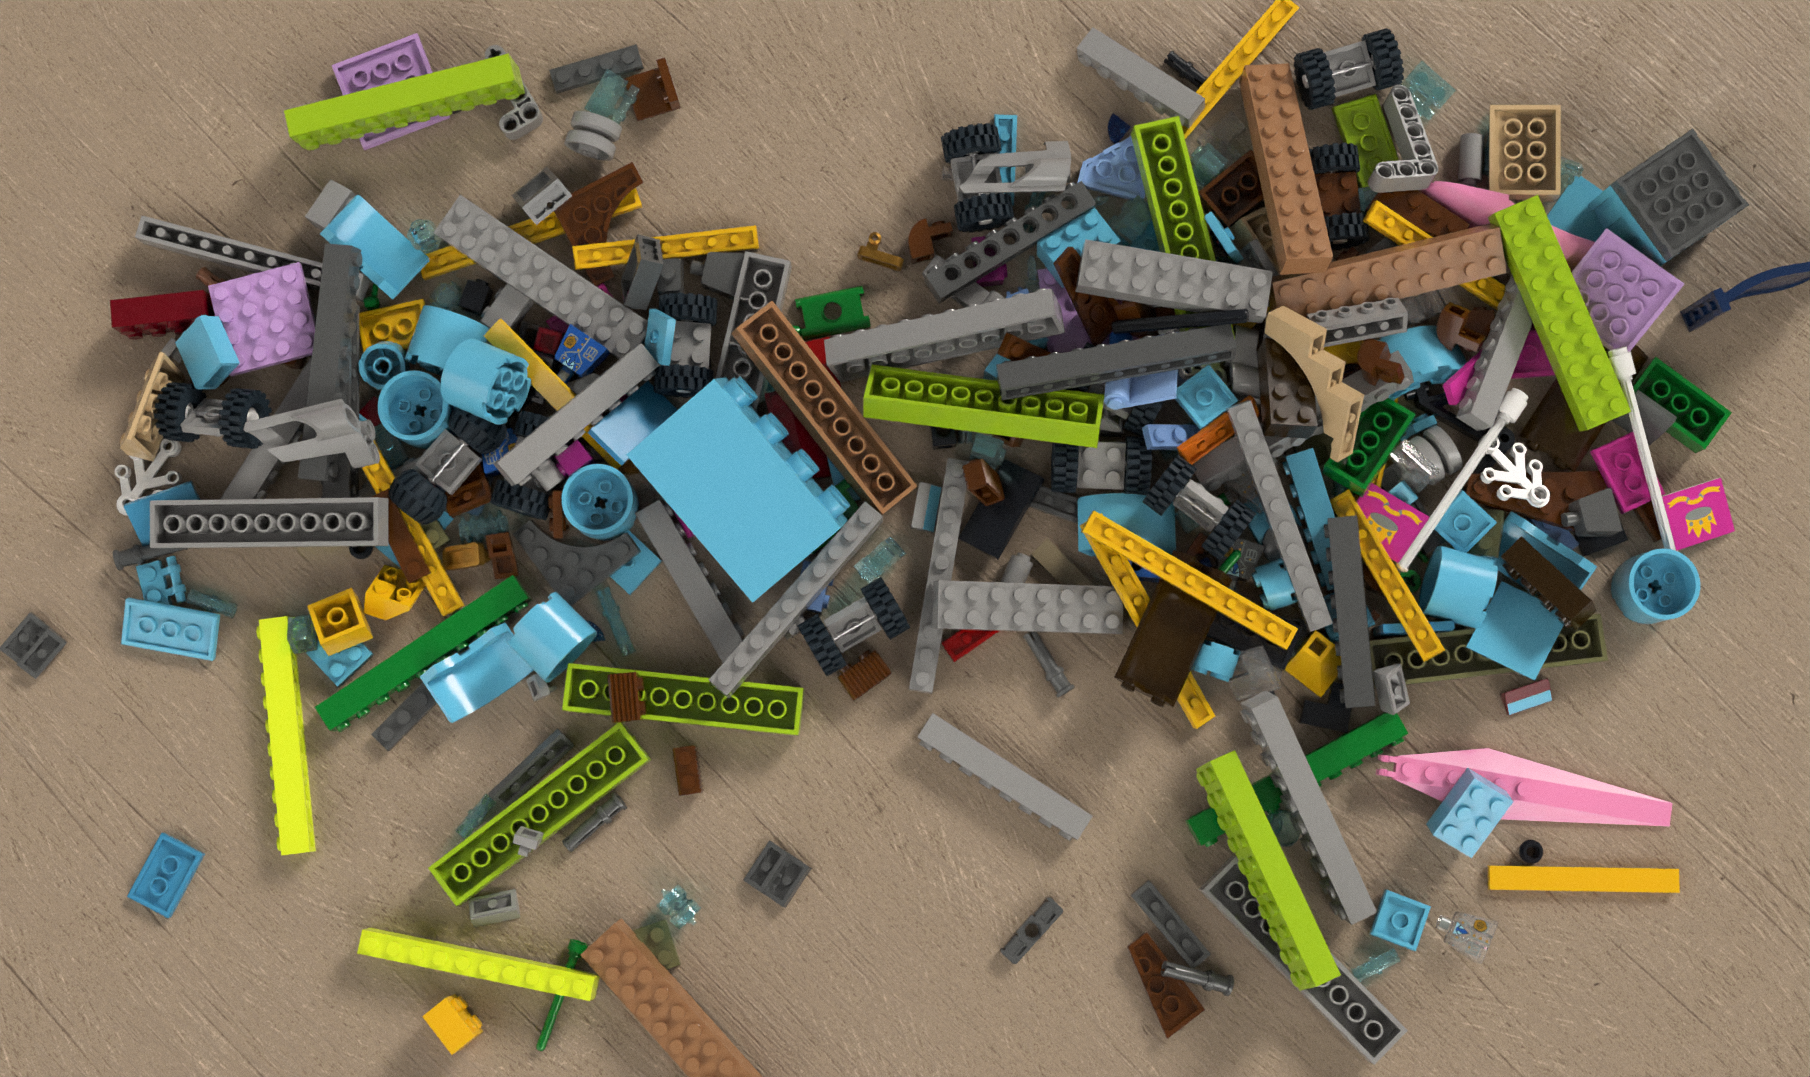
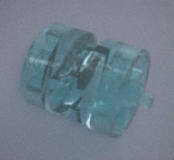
M679 884L671 891H666L665 889L661 891L663 899L656 907L664 915H670V921L679 930L686 923H691L693 926L697 923L694 918L701 907L693 899H687L688 893Z

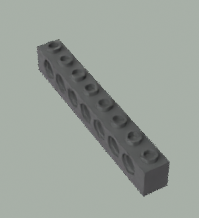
M1083 182L1068 184L1065 187V191L1061 194L1048 196L1043 200L1044 204L1037 208L1035 205L1024 212V216L1018 220L1016 217L1010 219L1004 224L1005 228L997 231V229L992 230L985 236L986 239L982 242L974 241L965 248L967 251L960 255L955 253L946 259L947 263L939 267L937 264L927 271L924 282L939 304L1034 247L1037 245V241L1094 208L1096 202ZM1068 201L1072 204L1073 208L1065 209L1061 202ZM1042 214H1051L1053 216V220H1044ZM1031 225L1034 228V232H1025L1023 226ZM1010 236L1014 239L1015 243L1008 245L1004 242L1003 238ZM991 248L995 251L996 255L989 257L984 253V249ZM972 260L976 263V267L972 269L967 268L964 262ZM953 272L956 274L957 279L948 280L945 277V273Z

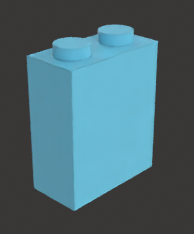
M201 315L197 317L192 325L175 342L196 389H216L240 364L219 316Z

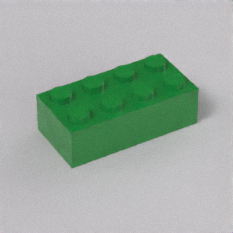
M1657 357L1647 361L1632 382L1634 393L1637 390L1641 391L1677 417L1676 421L1665 432L1694 453L1707 448L1732 413Z
M1389 398L1368 406L1365 411L1360 413L1353 453L1339 462L1329 458L1324 465L1322 473L1363 498L1411 426L1415 413Z

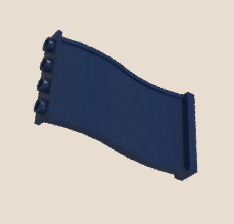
M1810 262L1773 268L1740 282L1727 292H1723L1722 288L1710 292L1680 311L1689 332L1699 329L1731 310L1729 303L1732 301L1783 291L1810 280Z

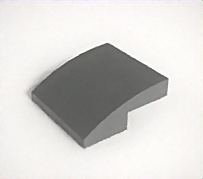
M1637 390L1635 397L1649 446L1676 421L1677 417ZM1628 413L1612 420L1627 432H1633Z
M30 612L0 646V650L17 662L16 665L37 679L67 644V641L43 620Z
M769 840L743 880L786 908L812 868Z

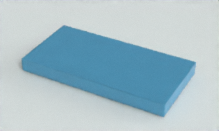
M647 381L594 425L588 434L622 466L629 460L626 454L673 415L677 409L663 395L655 393L654 386Z

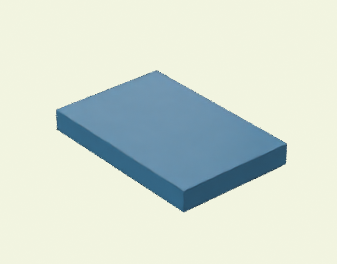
M189 481L126 503L123 507L142 546L150 545V501L201 499L193 482Z
M1454 621L1429 622L1435 633L1449 632L1455 629ZM1401 623L1382 624L1373 628V635L1375 637L1408 635Z
M161 833L127 897L167 918H171L205 853L166 833Z

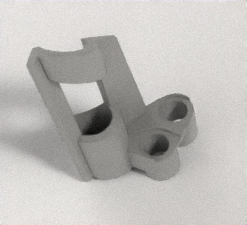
M1234 325L1233 332L1237 347L1234 360L1223 361V366L1230 367V391L1238 400H1243L1250 395L1255 399L1256 404L1261 405L1256 351L1259 331Z
M343 399L245 422L243 429L246 433L248 432L258 438L267 447V450L282 462L344 452L355 469L377 464L380 461L379 450L373 442L376 435L373 423L370 420H358L354 411L344 403ZM299 421L312 427L316 431L317 436L312 439L288 444L269 427Z

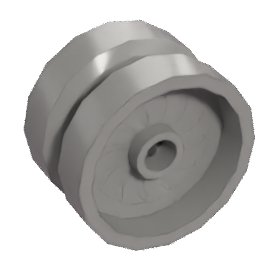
M575 111L570 122L574 130L567 132L564 141L565 146L593 159L611 161L616 151V147L612 142L619 140L622 127L604 116L586 111Z
M1437 425L1424 431L1423 438L1416 436L1405 443L1407 455L1411 463L1416 466V471L1432 486L1443 480L1445 473L1451 475L1463 467L1457 447L1448 434Z

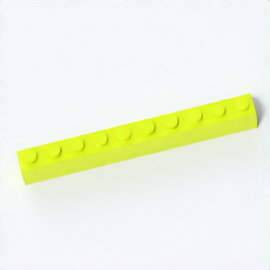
M288 616L259 620V626L256 628L258 639L261 640L259 660L263 663L264 670L261 673V683L265 686L266 696L263 697V705L268 712L265 727L267 733H270V742L267 748L269 756H272L273 765L270 766V777L274 780L275 789L272 791V799L277 807L274 822L275 826L279 827L277 849L281 851V856L315 852L293 618Z
M375 928L362 930L357 954L586 1001L596 998L600 978L596 973Z

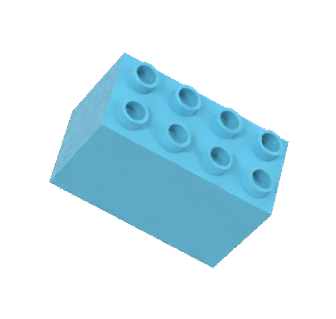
M740 376L737 379L733 377L731 380L724 377L713 379L626 455L753 603L848 521L843 513L850 507V504L835 486L831 485L825 491L822 490L812 478L819 471L818 466L803 449L796 451L794 454L787 449L781 440L789 433L771 412L760 417L750 404L758 396L748 383Z

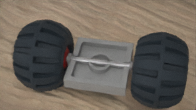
M455 407L449 418V428L461 440L445 429L415 463V466L429 477L426 478L414 469L400 473L395 477L390 486L389 498L404 513L420 524L427 525L436 521L443 514L447 504V496L436 486V483L450 495H453L482 461L468 446L470 445L481 454L493 452L501 446L505 439L507 431L505 424H494Z

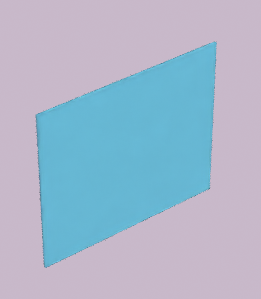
M1576 174L1548 213L1547 217L1550 224L1570 234L1596 242L1605 229L1596 218L1598 215L1595 211H1591L1588 204L1603 191L1579 174Z
M1501 581L1485 611L1486 617L1479 628L1475 629L1466 648L1535 681L1563 624L1557 619L1558 617L1554 614L1555 611L1549 612L1540 604L1538 598Z

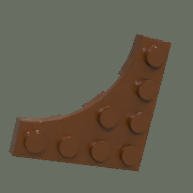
M633 162L571 193L572 197L554 210L572 246L607 242L609 225L617 207L631 191L643 184ZM611 266L585 269L592 284L595 286L615 277Z

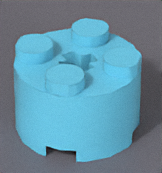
M381 341L368 347L359 360V372L362 379L376 389L382 390L391 378L402 372L409 371L410 363L404 359L406 351L401 345L391 341ZM383 360L389 364L387 371H385V367L381 368L380 366Z
M1281 558L1255 567V572L1251 575L1255 586L1262 589L1263 594H1260L1259 597L1265 610L1269 609L1271 612L1297 603V598L1295 596L1291 597V594L1295 593L1288 572L1284 568H1280V565L1284 564Z
M1204 640L1191 670L1207 675L1208 671H1211L1210 676L1229 682V679L1233 677L1241 651Z

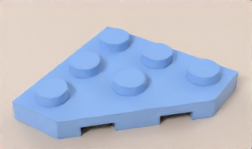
M1131 135L1120 143L1118 142L1103 150L1102 153L1093 158L1083 161L1077 183L1082 181L1087 189L1143 203L1145 190Z

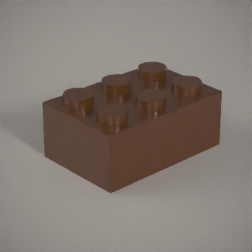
M1251 149L1198 192L1202 209L1207 214L1212 212L1224 229L1227 227L1231 228L1238 220L1247 216L1264 202L1255 155Z

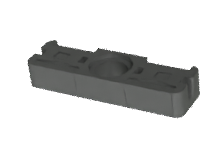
M1047 897L1048 901H1045L1034 913L1035 916L1031 914L1016 930L1018 935H1014L1004 946V950L1000 949L1001 953L1013 964H1017L1063 913V909L1052 898ZM1028 924L1037 925L1038 934L1035 937H1028L1025 934V928Z

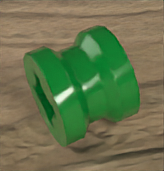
M1409 570L1408 572L1400 573L1411 593L1419 589L1421 578L1417 572Z

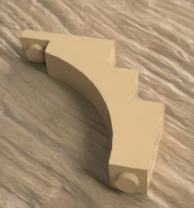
M1281 306L1268 313L1265 320V334L1283 346L1307 376L1320 407L1324 433L1334 438L1331 443L1330 458L1339 462L1353 453L1364 394L1342 382L1346 362L1323 350L1327 329L1293 310Z

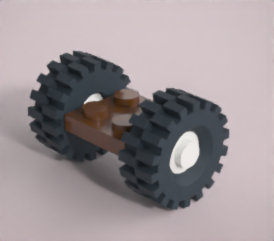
M1333 143L1332 145L1324 144L1321 147L1316 146L1313 149H1309L1331 250L1348 249L1352 246L1356 247L1359 244L1366 243L1370 237L1368 224L1363 222L1366 215L1361 213L1356 172L1360 171L1357 145L1352 143Z

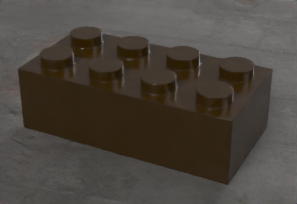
M1265 338L1257 351L1263 435L1309 439L1318 427L1314 390L1307 376L1291 354L1274 339Z
M1522 536L1501 556L1504 561L1502 566L1506 569V572L1515 581L1519 578L1523 588L1531 596L1537 594L1540 604L1549 612L1554 610V614L1558 617L1557 619L1567 629L1571 626L1577 630L1597 611L1592 600Z

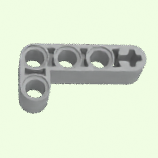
M492 45L486 49L485 59L504 55L506 52L501 46ZM524 82L525 96L521 100H510L515 109L503 115L499 121L500 129L510 140L519 139L538 128L543 122L542 113ZM529 112H536V116L534 118H526V115ZM510 123H516L515 129L511 131L506 130Z
M935 255L922 272L923 277L925 278L927 271L937 264L940 267L947 263V261ZM945 273V277L948 280L952 281L957 279L955 273ZM976 282L951 297L965 308L970 304L980 305L989 303L992 299H1005L996 291L988 292Z

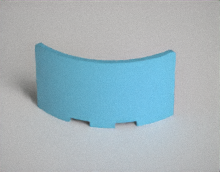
M356 195L320 233L330 244L352 245L360 249L363 261L359 270L392 300L430 261L427 255L402 235L360 195Z
M1433 325L1408 328L1407 332L1388 335L1379 339V341L1388 344L1390 354L1397 350L1411 369L1414 383L1410 384L1408 388L1399 390L1389 395L1388 398L1394 401L1401 395L1419 388L1422 382L1430 381L1431 384H1444L1467 363L1459 345L1457 344L1452 351L1447 349L1437 336V326Z
M1109 493L1080 497L1077 501L1078 551L1091 557L1096 556L1080 528V525L1088 520L1091 512L1096 511L1171 555L1173 550H1176L1175 506L1172 502L1163 515L1160 516L1142 502L1147 495Z
M1512 511L1504 521L1499 557L1480 556L1495 560L1494 566H1498V571L1515 581L1502 566L1504 561L1501 556L1522 536L1580 590L1597 568L1589 560L1552 539L1548 534ZM1518 578L1515 582L1523 587Z
M506 623L489 629L481 637L469 644V649L460 655L455 653L447 659L434 664L420 676L449 722L454 723L473 713L512 688L534 671L506 643V639L509 636L511 638L514 636Z

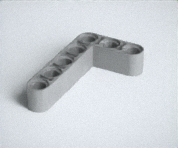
M1395 85L1389 92L1383 106L1403 160L1380 162L1376 165L1368 180V186L1378 193L1427 189L1439 170L1411 92L1403 85Z

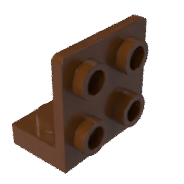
M665 57L656 60L658 68L624 79L637 121L681 108Z

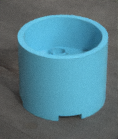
M424 305L404 359L413 365L417 361L420 367L426 369V371L442 376L444 366L453 350L460 343L471 338L486 343L487 339L484 335L489 328L458 313Z
M474 338L467 339L453 350L444 366L441 377L443 399L448 404L497 425L505 424L508 417L514 411H520L527 398L531 379L527 377V367L529 364L524 358Z
M405 371L397 374L385 384L378 399V415L381 423L389 433L412 447L426 450L445 429L451 434L456 435L449 428V418L455 407L443 399L441 382L435 377L422 371ZM423 409H426V410L424 411L425 416L422 417V416H421V415L423 414L422 410H423Z
M591 464L578 469L567 480L562 492V508L568 521L581 533L592 539L610 541L617 539L633 527L637 518L635 513L639 510V498L633 485L620 471L604 464ZM602 499L606 502L605 509L598 507L600 505L599 501Z
M1437 546L1428 562L1419 594L1418 605L1424 615L1445 621H1454L1456 624L1475 629L1479 628L1486 617V612L1483 609L1487 608L1490 597L1493 598L1498 573V566H1494L1495 560Z
M1664 548L1651 550L1629 558L1617 568L1611 582L1612 598L1615 599L1623 615L1641 624H1653L1681 617L1692 609L1700 593V578L1694 564L1682 553ZM1648 584H1651V587L1654 588L1653 592L1652 589L1648 587Z
M557 592L551 593L547 597L549 599L548 602L536 604L513 628L514 636L512 638L509 636L506 639V643L546 683L552 681L565 671L568 663H573L588 648L597 635V631Z

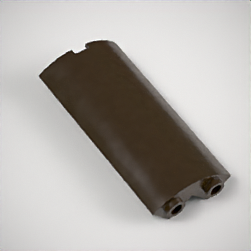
M1637 345L1631 350L1636 374L1632 375L1633 379H1631V382H1633L1648 359V356ZM1603 346L1607 356L1609 357L1608 351L1610 350ZM1556 378L1519 436L1525 442L1524 446L1530 451L1537 452L1538 450L1547 453L1556 468L1560 470H1565L1566 468L1575 472L1606 423L1580 432Z
M1173 550L1172 556L1229 588L1232 579L1223 571L1203 565L1192 555ZM1160 578L1114 676L1122 682L1121 687L1130 692L1136 690L1150 697V702L1157 706L1164 707V704L1174 707L1218 611Z

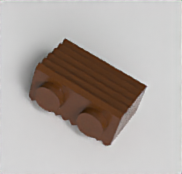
M973 459L968 464L963 465L962 469L964 470L967 489L983 505L989 506L1005 499L999 474L984 459Z
M867 650L858 657L860 661L852 666L849 663L839 670L841 675L837 678L853 701L892 674L876 650L872 653L870 650Z
M637 672L608 675L612 723L642 721V715H646L645 701H641L640 691H644L643 677H639Z
M694 745L672 749L679 796L703 793L704 791L702 789L704 785L701 784L703 781L701 779L702 775H700L702 771L699 770L701 766L698 759L700 757L697 756L699 753L697 751L698 747Z

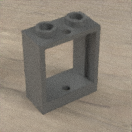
M545 167L511 195L536 225L572 197L571 193L548 167ZM548 202L552 203L550 207H547Z
M639 234L636 236L621 277L624 305L632 309L647 310L664 265L659 239Z

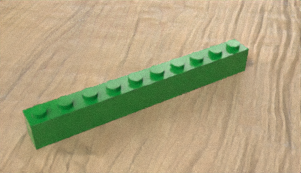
M514 575L510 576L314 708L329 731H344L351 726L350 721L356 717L358 719L365 717L371 712V707L376 704L380 706L391 699L389 695L395 691L400 693L410 686V681L416 677L421 679L420 676L434 664L447 659L455 651L457 653L464 651L469 647L470 641L475 638L478 639L494 625L498 626L509 620L508 616L516 612L518 614L525 610L531 598L517 577Z
M1384 712L1306 754L1305 757L1320 787L1322 785L1320 781L1327 777L1330 780L1343 774L1341 772L1342 769L1348 766L1350 769L1361 765L1364 757L1370 755L1373 758L1383 753L1382 748L1388 744L1391 747L1404 741L1403 736L1409 733L1397 713L1391 715ZM1271 774L1251 784L1264 812L1267 811L1268 814L1281 808L1279 805L1281 803L1280 796L1283 795L1280 788L1274 786L1270 778ZM1211 806L1185 820L1197 844L1200 846L1205 844L1206 847L1215 844L1219 841L1217 837L1225 833V830L1223 831L1217 822L1218 815L1215 809L1211 808Z

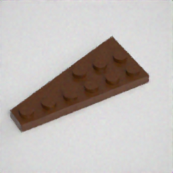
M1600 471L1541 472L1542 485L1549 490L1550 496L1548 503L1539 508L1532 506L1526 499L1510 497L1507 501L1500 500L1497 496V490L1502 485H1509L1515 489L1523 488L1517 483L1496 480L1486 484L1481 480L1480 474H1471L1465 483L1464 492L1477 503L1507 512L1512 511L1517 515L1575 532L1574 526L1564 527L1562 525L1561 514L1570 512V503L1605 490L1606 483ZM1526 473V478L1532 483L1531 475Z

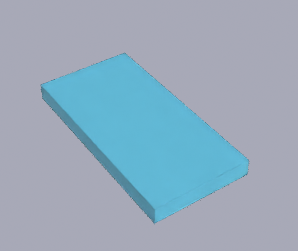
M127 598L125 600L121 644L213 661L216 658L220 614Z

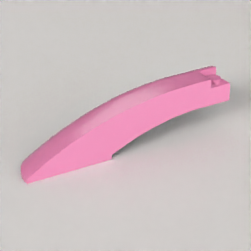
M1434 181L1427 189L1418 190L1470 224L1469 228L1490 224L1489 216L1515 205V203L1509 200L1508 194L1452 182ZM1552 226L1572 272L1595 242Z

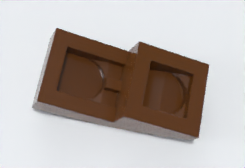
M510 532L485 535L495 579L508 578L512 575L518 576L519 570Z

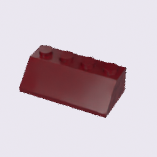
M776 391L764 393L768 412H771L789 433L781 440L782 443L792 454L803 449L812 458L819 468V471L812 476L814 480L831 477L827 455Z

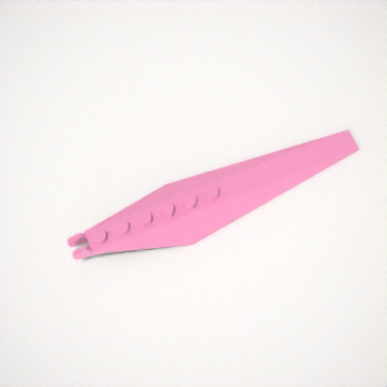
M1489 748L1400 755L1395 757L1378 754V760L1386 763L1392 762L1394 767L1393 771L1376 769V775L1392 777L1393 780L1443 802L1468 767L1506 790L1514 801L1501 818L1505 820L1670 826L1671 802Z

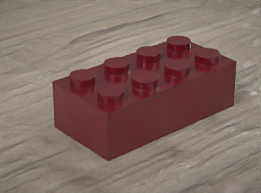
M204 290L110 300L112 328L132 340L142 339L143 335L163 337L166 336V333L170 332L182 334L192 325L197 317L201 315L215 316L210 294Z

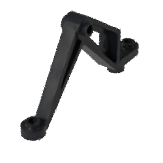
M1427 381L1420 383L1419 388L1403 394L1406 401L1414 400L1417 409L1430 416L1434 415L1435 419L1477 442L1490 429L1476 431L1458 419L1457 415L1443 408L1444 405H1448L1445 393L1428 397L1429 386ZM1504 426L1497 436L1500 442L1498 449L1503 454L1515 443L1514 433ZM1485 454L1472 474H1481L1485 468H1491L1497 461L1490 454Z

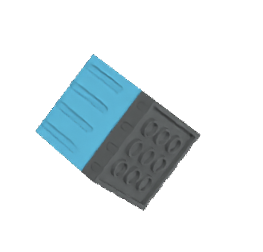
M1693 128L1664 149L1649 157L1645 162L1618 178L1588 204L1591 211H1595L1598 215L1596 218L1604 229L1608 228L1659 266H1662L1749 206L1731 179H1728L1726 172L1717 160H1714L1711 155L1712 153L1703 141L1698 138V134Z

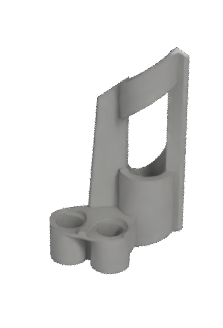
M1045 141L1046 150L986 154L977 163L966 182L961 184L959 191H962L963 194L1065 191L1066 183H1070L1071 175L1068 141ZM995 167H1025V175L1012 183H985Z

